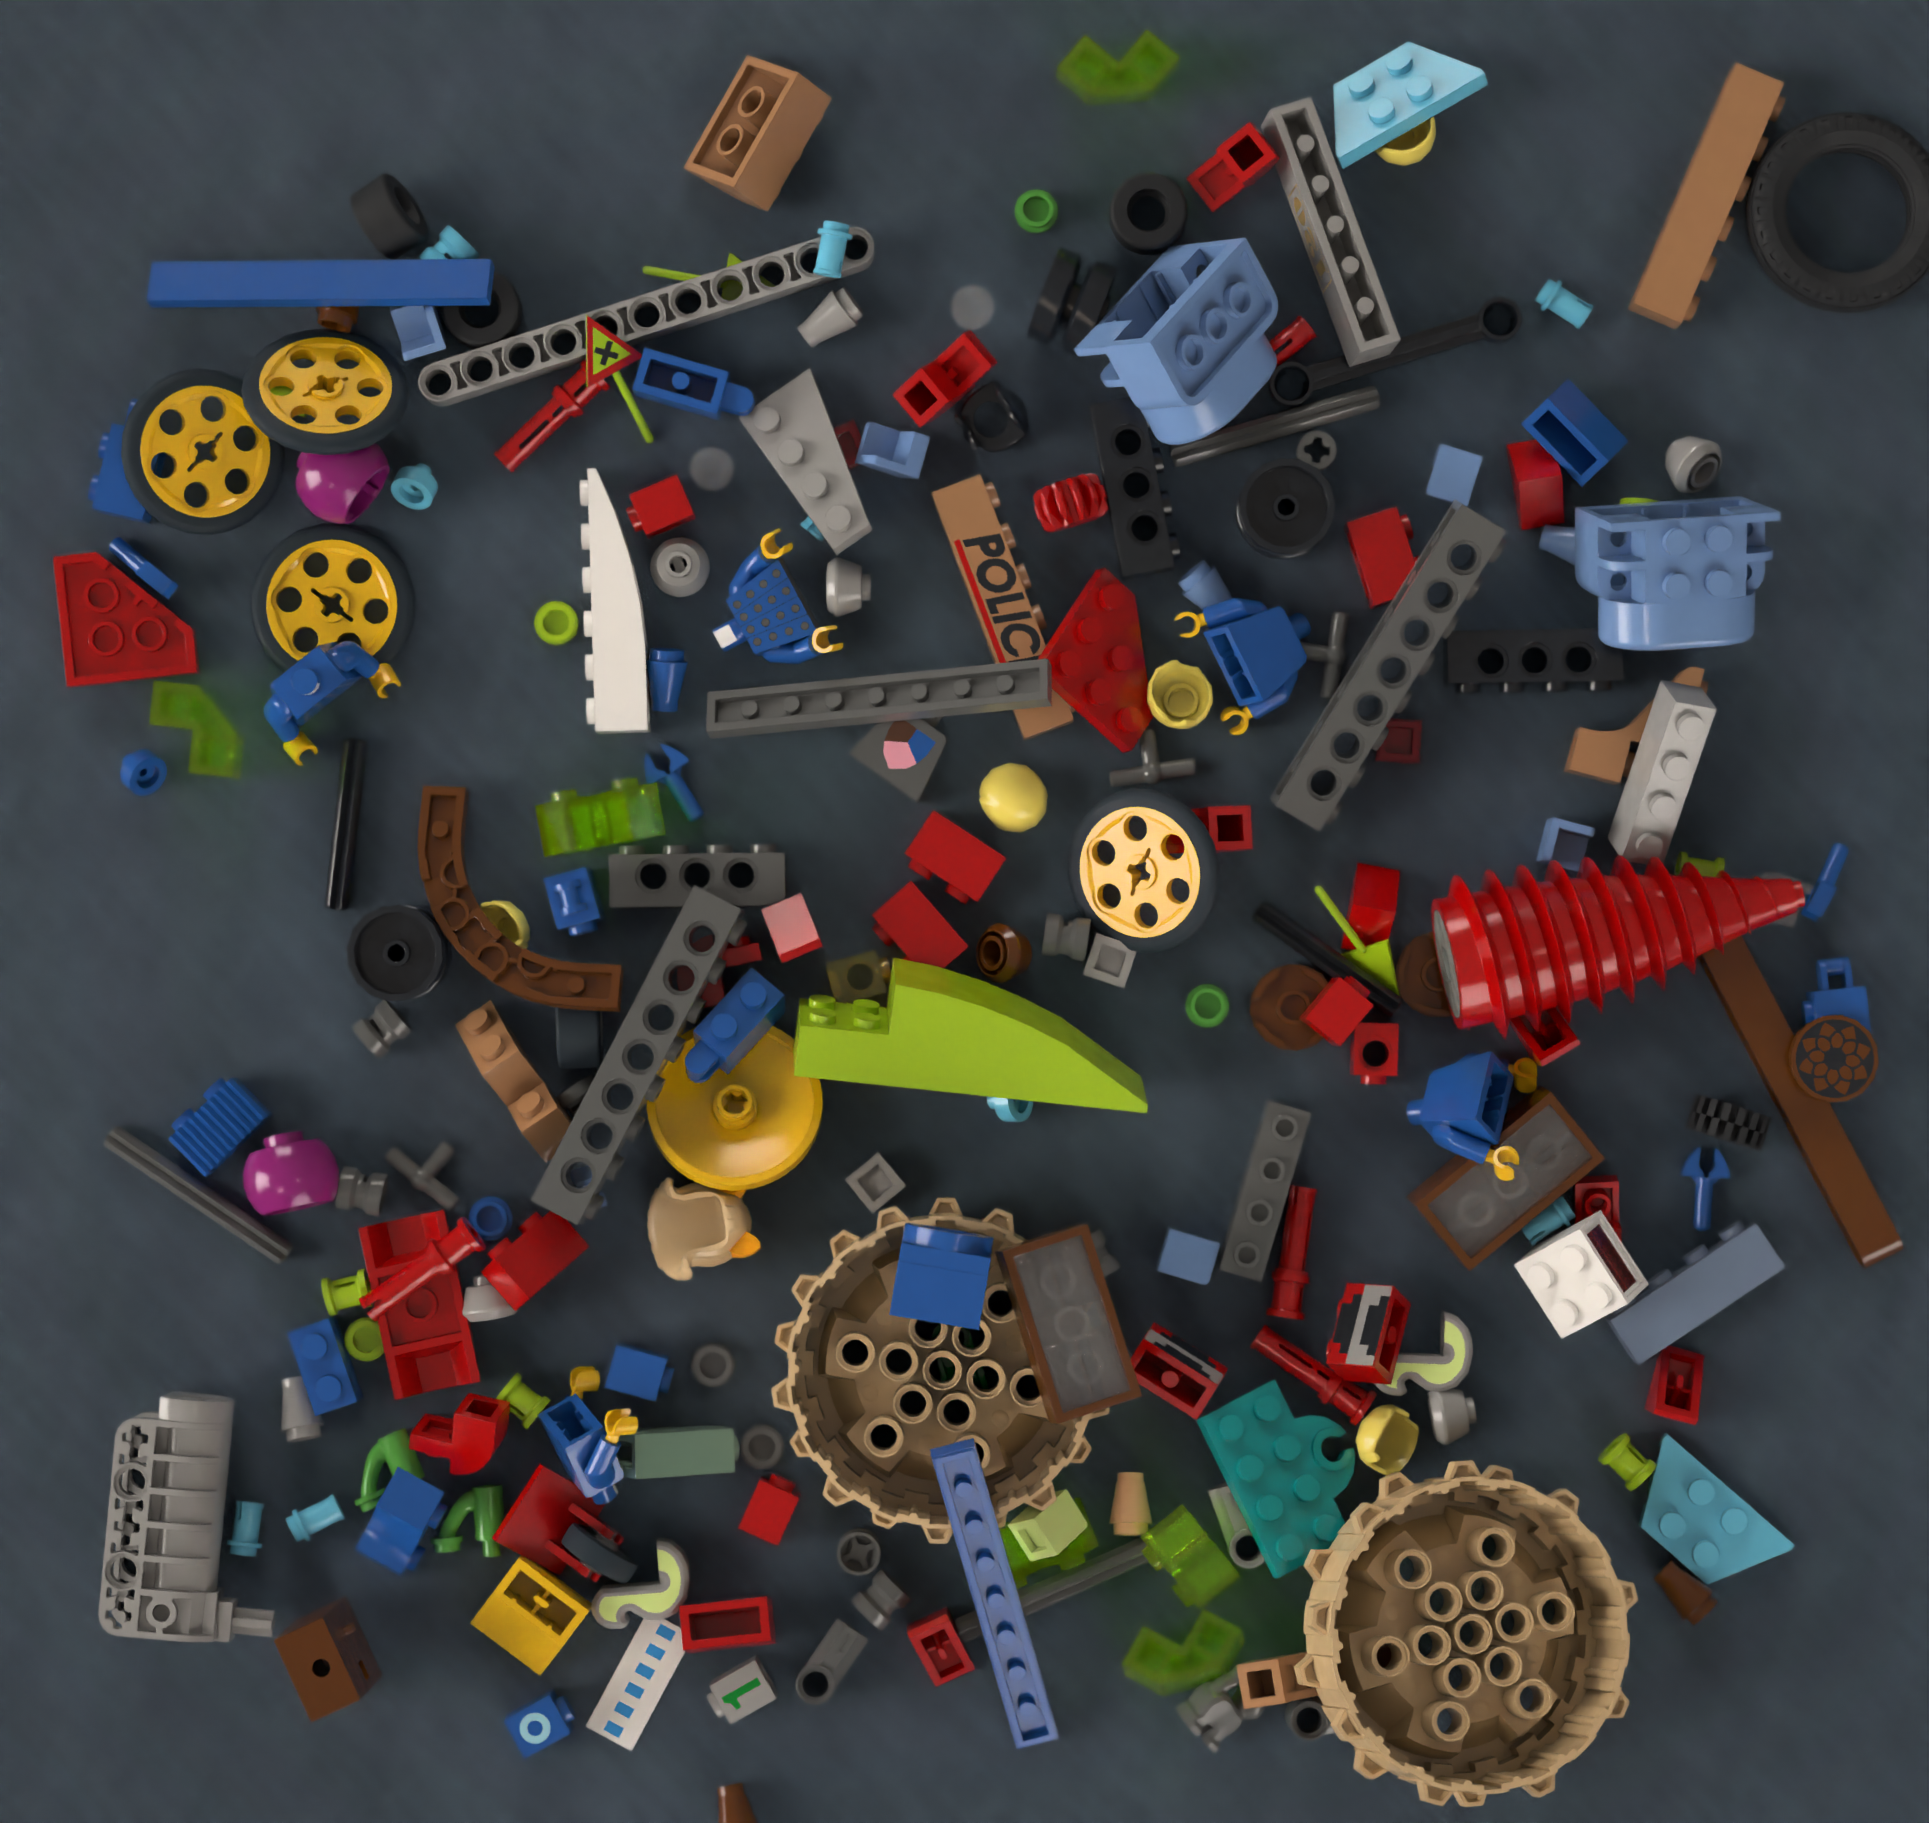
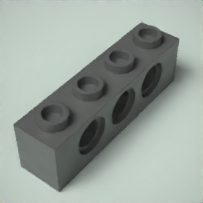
M776 844L750 845V853H733V845H707V853L689 854V845L663 846V854H645V846H619V854L609 855L610 908L683 907L693 889L687 883L686 873L694 864H704L710 871V880L701 889L736 907L771 906L787 899L786 853L777 852ZM739 863L749 864L754 871L753 882L745 888H737L730 881V871ZM652 864H659L666 871V881L658 889L647 888L642 879L644 870Z
M1266 1100L1216 1266L1219 1270L1262 1282L1312 1113Z

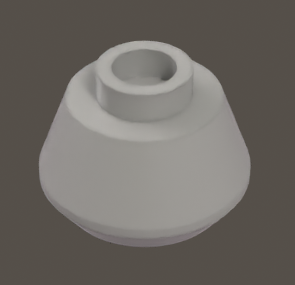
M1694 436L1675 440L1668 447L1665 454V468L1675 488L1681 493H1695L1706 488L1716 478L1722 465L1719 445L1713 441Z
M677 537L663 542L655 550L650 563V571L653 581L664 593L675 597H685L696 593L704 586L709 576L710 563L705 550L697 542L688 538ZM683 559H685L687 562L686 567L683 564ZM671 564L674 565L675 571L671 570Z
M840 557L834 558L827 564V611L835 617H840L862 609V600H871V574H863L862 566Z
M484 1275L474 1276V1285L465 1288L462 1313L469 1322L493 1320L517 1313Z
M1454 1388L1446 1391L1428 1392L1429 1415L1435 1440L1444 1445H1449L1470 1432L1469 1424L1477 1423L1473 1398H1464L1463 1391Z

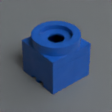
M905 1223L889 1315L979 1330L994 1238L955 1229Z

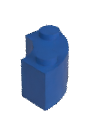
M397 1467L355 1547L356 1553L400 1577L403 1576L406 1569L414 1572L426 1551V1548L422 1547L420 1543L429 1527L436 1529L448 1508L447 1505L441 1503L445 1492Z

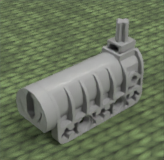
M172 1391L160 1397L159 1411L143 1412L126 1420L118 1427L114 1444L98 1613L99 1622L107 1633L115 1636L179 1642H230L235 1638V1634L273 1636V1628L275 1627L274 1610L238 1607V1598L224 1597L225 1587H217L235 1399L219 1395ZM141 1426L140 1430L142 1434L148 1435V1442H145L144 1435L138 1434V1427ZM135 1448L138 1449V1456L136 1457L134 1456ZM133 1469L143 1474L145 1479L144 1487H140L134 1482ZM141 1500L143 1501V1509L139 1508V1501ZM130 1514H132V1521H129ZM136 1523L140 1524V1530L136 1531ZM126 1535L130 1537L129 1544L126 1543ZM125 1558L134 1562L137 1571L136 1575L131 1574L125 1568ZM132 1589L135 1590L134 1597L130 1596ZM121 1602H124V1609L121 1608ZM112 1610L114 1618L109 1617L108 1612ZM116 1621H118L122 1625V1627L116 1626Z

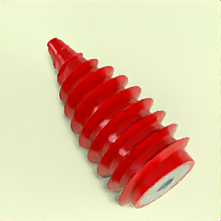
M1619 855L1613 862L1610 876L1602 875L1595 862L1589 857H1584L1581 860L1577 878H1569L1559 862L1556 860L1550 861L1544 881L1536 882L1526 866L1520 864L1514 872L1512 886L1505 887L1492 870L1487 869L1483 874L1480 890L1476 892H1471L1463 879L1458 875H1454L1450 882L1448 896L1432 900L1431 917L1441 980L1458 1029L1467 1028L1470 1031V1027L1493 1022L1506 1040L1510 1019L1525 1015L1535 1031L1538 1032L1542 1011L1556 1007L1567 1023L1570 1024L1574 1002L1588 998L1598 1013L1602 1015L1605 994L1617 988H1620L1633 1005L1636 983L1649 976L1664 992L1668 970L1683 963L1692 975L1695 976L1697 957L1714 948L1724 956V944L1747 932L1752 936V930L1796 913L1799 907L1805 906V896L1799 880L1792 882L1790 878L1761 879L1758 876H1754L1752 879L1731 878L1723 870L1719 871L1716 877L1701 876L1698 869L1690 862L1683 864L1679 875H1671L1660 859L1655 856L1648 860L1644 875L1636 874L1629 861L1624 856Z

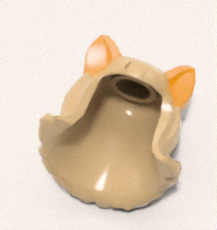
M667 1177L662 1181L659 1188H656L651 1196L647 1213L648 1238L651 1242V1251L658 1268L675 1280L686 1281L692 1279L693 1272L691 1267H714L725 1263L731 1258L749 1257L762 1249L759 1239L751 1234L752 1218L748 1207L742 1201L746 1190H719L696 1182L676 1188L673 1186L672 1178Z

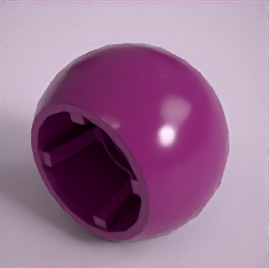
M377 443L347 454L319 455L301 452L296 463L300 470L297 474L295 485L305 507L315 516L335 524H349L359 518L378 496L388 478L390 467L388 459Z
M302 1131L282 1133L264 1138L265 1149L250 1153L245 1162L243 1171L244 1190L249 1202L262 1216L288 1213L332 1202L337 1194L340 1178L339 1167L334 1154L321 1139L304 1140Z

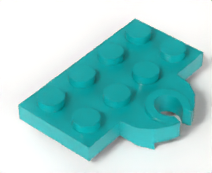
M1275 1380L1264 1383L1196 1420L1273 1578H1280L1304 1565L1310 1549H1329L1338 1536L1337 1532L1345 1524L1334 1498L1347 1487L1354 1474L1355 1465L1354 1448L1340 1451L1333 1462L1328 1461L1322 1454L1321 1445L1325 1438L1335 1439L1346 1433L1340 1425L1327 1417L1315 1415L1294 1419Z

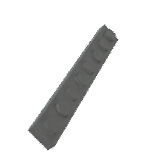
M1048 659L707 692L706 732L711 739L1048 707L1052 706V666Z

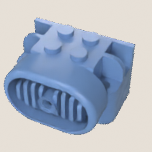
M1246 237L1169 246L1077 345L1074 351L1078 357L1106 354L1110 363L1100 374L1103 384L1110 388L1125 387L1131 400L1140 408L1153 434L1160 442L1169 445L1186 444L1202 439L1228 424L1240 413L1274 373L1277 357L1264 332L1277 316L1278 300ZM1199 266L1202 273L1197 278L1196 270Z
M1742 496L1575 507V575L1581 588L1598 596V636L1601 642L1620 649L1661 651L1727 646L1749 640L1755 632V590L1763 581L1765 561L1773 559V549L1765 545V522L1781 521V512Z

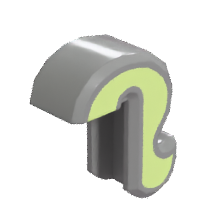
M1441 1310L1440 1354L1399 1352L1391 1385L1374 1384L1382 1392L1398 1396L1406 1394L1407 1389L1404 1384L1408 1379L1413 1380L1428 1391H1446L1457 1387L1468 1374L1472 1360L1473 1345L1469 1329L1458 1316Z
M658 1537L657 1557L660 1581L603 1585L595 1595L591 1605L592 1615L596 1621L606 1628L622 1629L630 1621L627 1611H632L646 1620H663L676 1614L679 1606L683 1605L689 1595L691 1570L685 1551L674 1540Z

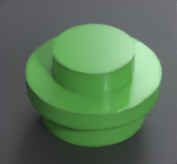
M1040 189L1029 190L1018 198L1015 205V218L1023 230L1034 234L1043 233L1055 224L1058 216V206L1053 196L1048 192Z
M1212 984L1199 985L1192 989L1186 998L1185 1010L1187 1016L1194 1024L1200 1027L1209 1028L1217 1026L1228 1014V997L1218 986Z

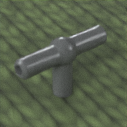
M1336 611L1332 613L1327 646L1300 642L1307 655L1306 660L1325 663L1320 692L1322 698L1331 699L1339 687L1342 665L1347 658L1345 642L1349 621L1348 613Z
M1149 728L1145 729L1139 739L1143 765L1112 770L1109 772V779L1113 788L1145 782L1155 785L1163 779L1196 774L1195 758L1190 757L1160 762L1156 733L1154 729Z
M442 1141L422 1167L396 1147H392L387 1152L385 1161L409 1179L414 1189L425 1192L449 1212L454 1211L460 1204V1197L435 1178L455 1153V1148L446 1141Z

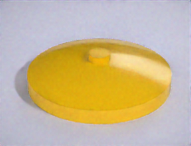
M772 1026L728 1075L719 1068L707 1081L695 1083L687 1077L685 1057L695 1046L693 1035L695 1028L684 1033L681 1038L685 1039L686 1043L675 1063L668 1061L660 1075L666 1081L658 1098L654 1103L647 1100L649 1127L662 1155L678 1172L701 1185L719 1190L737 1191L754 1189L785 1176L810 1151L818 1135L823 1113L820 1079L794 1076V1039L782 1030Z

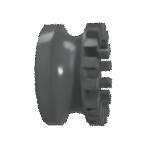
M1311 431L1305 434L1299 441L1296 450L1297 459L1318 468L1319 471L1328 468L1334 461L1337 453L1333 438L1322 431ZM1318 439L1321 441L1322 448L1329 450V455L1322 456L1319 463L1312 462V456L1304 453V447H1310L1313 441Z

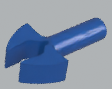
M117 537L110 542V552L167 599L179 587L174 580L154 566L121 537Z
M660 744L671 761L669 766L670 774H667L665 771L658 770L650 755L646 753L644 769L648 786L651 787L657 782L666 784L690 822L699 820L703 816L704 811L681 776L682 766L690 763V760L678 750Z
M1833 844L1815 886L1806 895L1805 906L1802 907L1801 915L1817 922L1819 917L1823 916L1837 890V887L1834 885L1849 853L1848 847L1844 844Z
M1696 1147L1683 1163L1680 1175L1690 1176L1696 1184L1693 1228L1698 1231H1707L1711 1227L1713 1185L1720 1178L1730 1179V1171L1721 1152L1717 1148H1713V1166L1704 1177V1172L1699 1168L1701 1148Z

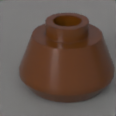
M1003 923L989 926L979 938L976 947L977 964L985 977L994 983H1005L1024 973L1030 965L1033 954L1028 938L1023 933Z

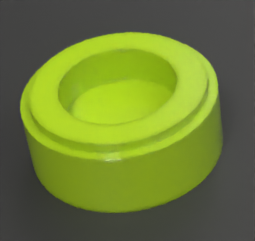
M551 601L544 604L537 611L534 626L538 636L550 645L560 646L569 643L576 636L579 629V619L574 609L568 604L561 601Z
M363 1317L350 1324L346 1330L344 1341L346 1349L352 1357L360 1361H373L384 1354L378 1320L373 1321L370 1317Z

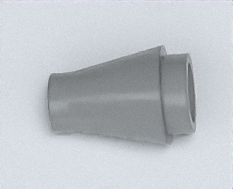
M843 287L837 292L832 290L797 328L806 342L813 348L820 342L858 326L857 320L863 317L864 313L853 296Z
M302 1376L281 1380L283 1388L281 1432L286 1433L287 1442H300L321 1437L320 1426L324 1425V1421L321 1415L315 1416Z

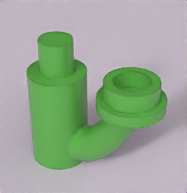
M406 1427L377 1439L378 1442L370 1450L363 1470L361 1497L354 1500L355 1505L360 1506L362 1513L375 1508L385 1491V1488L377 1490L379 1474L385 1462H387L392 1476L397 1467L420 1479L426 1476L416 1451L409 1449L410 1437Z
M502 1484L474 1486L472 1490L464 1493L454 1503L441 1527L439 1536L430 1538L431 1544H434L435 1553L461 1550L460 1542L464 1541L463 1535H456L465 1517L470 1512H473L475 1539L482 1541L483 1557L501 1556L500 1544L494 1541L492 1537L505 1518Z

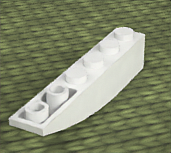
M596 468L587 469V480H580L581 506H588L589 523L581 524L582 550H590V567L582 568L583 593H591V611H584L585 637H592L593 654H585L586 681H594V698L586 699L587 724H595V732L598 734L651 732L649 682L646 670L648 642L642 599L633 560L618 515Z

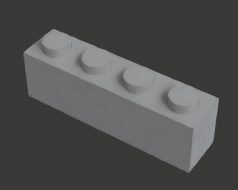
M1664 680L1660 681L1608 834V839L1617 854L1624 856L1629 862L1647 865L1648 860L1655 856L1664 863L1717 710L1701 687Z

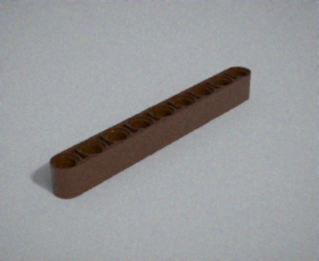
M1739 936L1724 944V956L1714 948L1697 957L1860 1266L1865 1270L1903 1250L1902 1240L1830 1103L1810 1097L1794 1080L1789 1068L1788 1055L1794 1034L1743 937Z

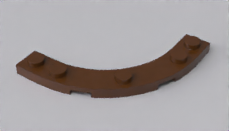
M423 785L418 827L419 871L421 880L424 882L431 911L442 932L458 953L489 981L511 994L531 1002L555 1008L620 1012L625 970L622 965L576 963L544 957L519 947L505 937L490 922L475 898L466 869L464 847L469 791L466 787Z

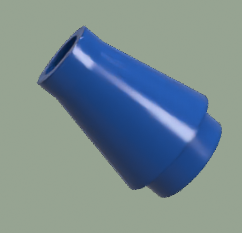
M650 648L649 658L646 659V670L652 700L651 710L661 712L678 711V700L688 661L684 660L685 650L677 648Z

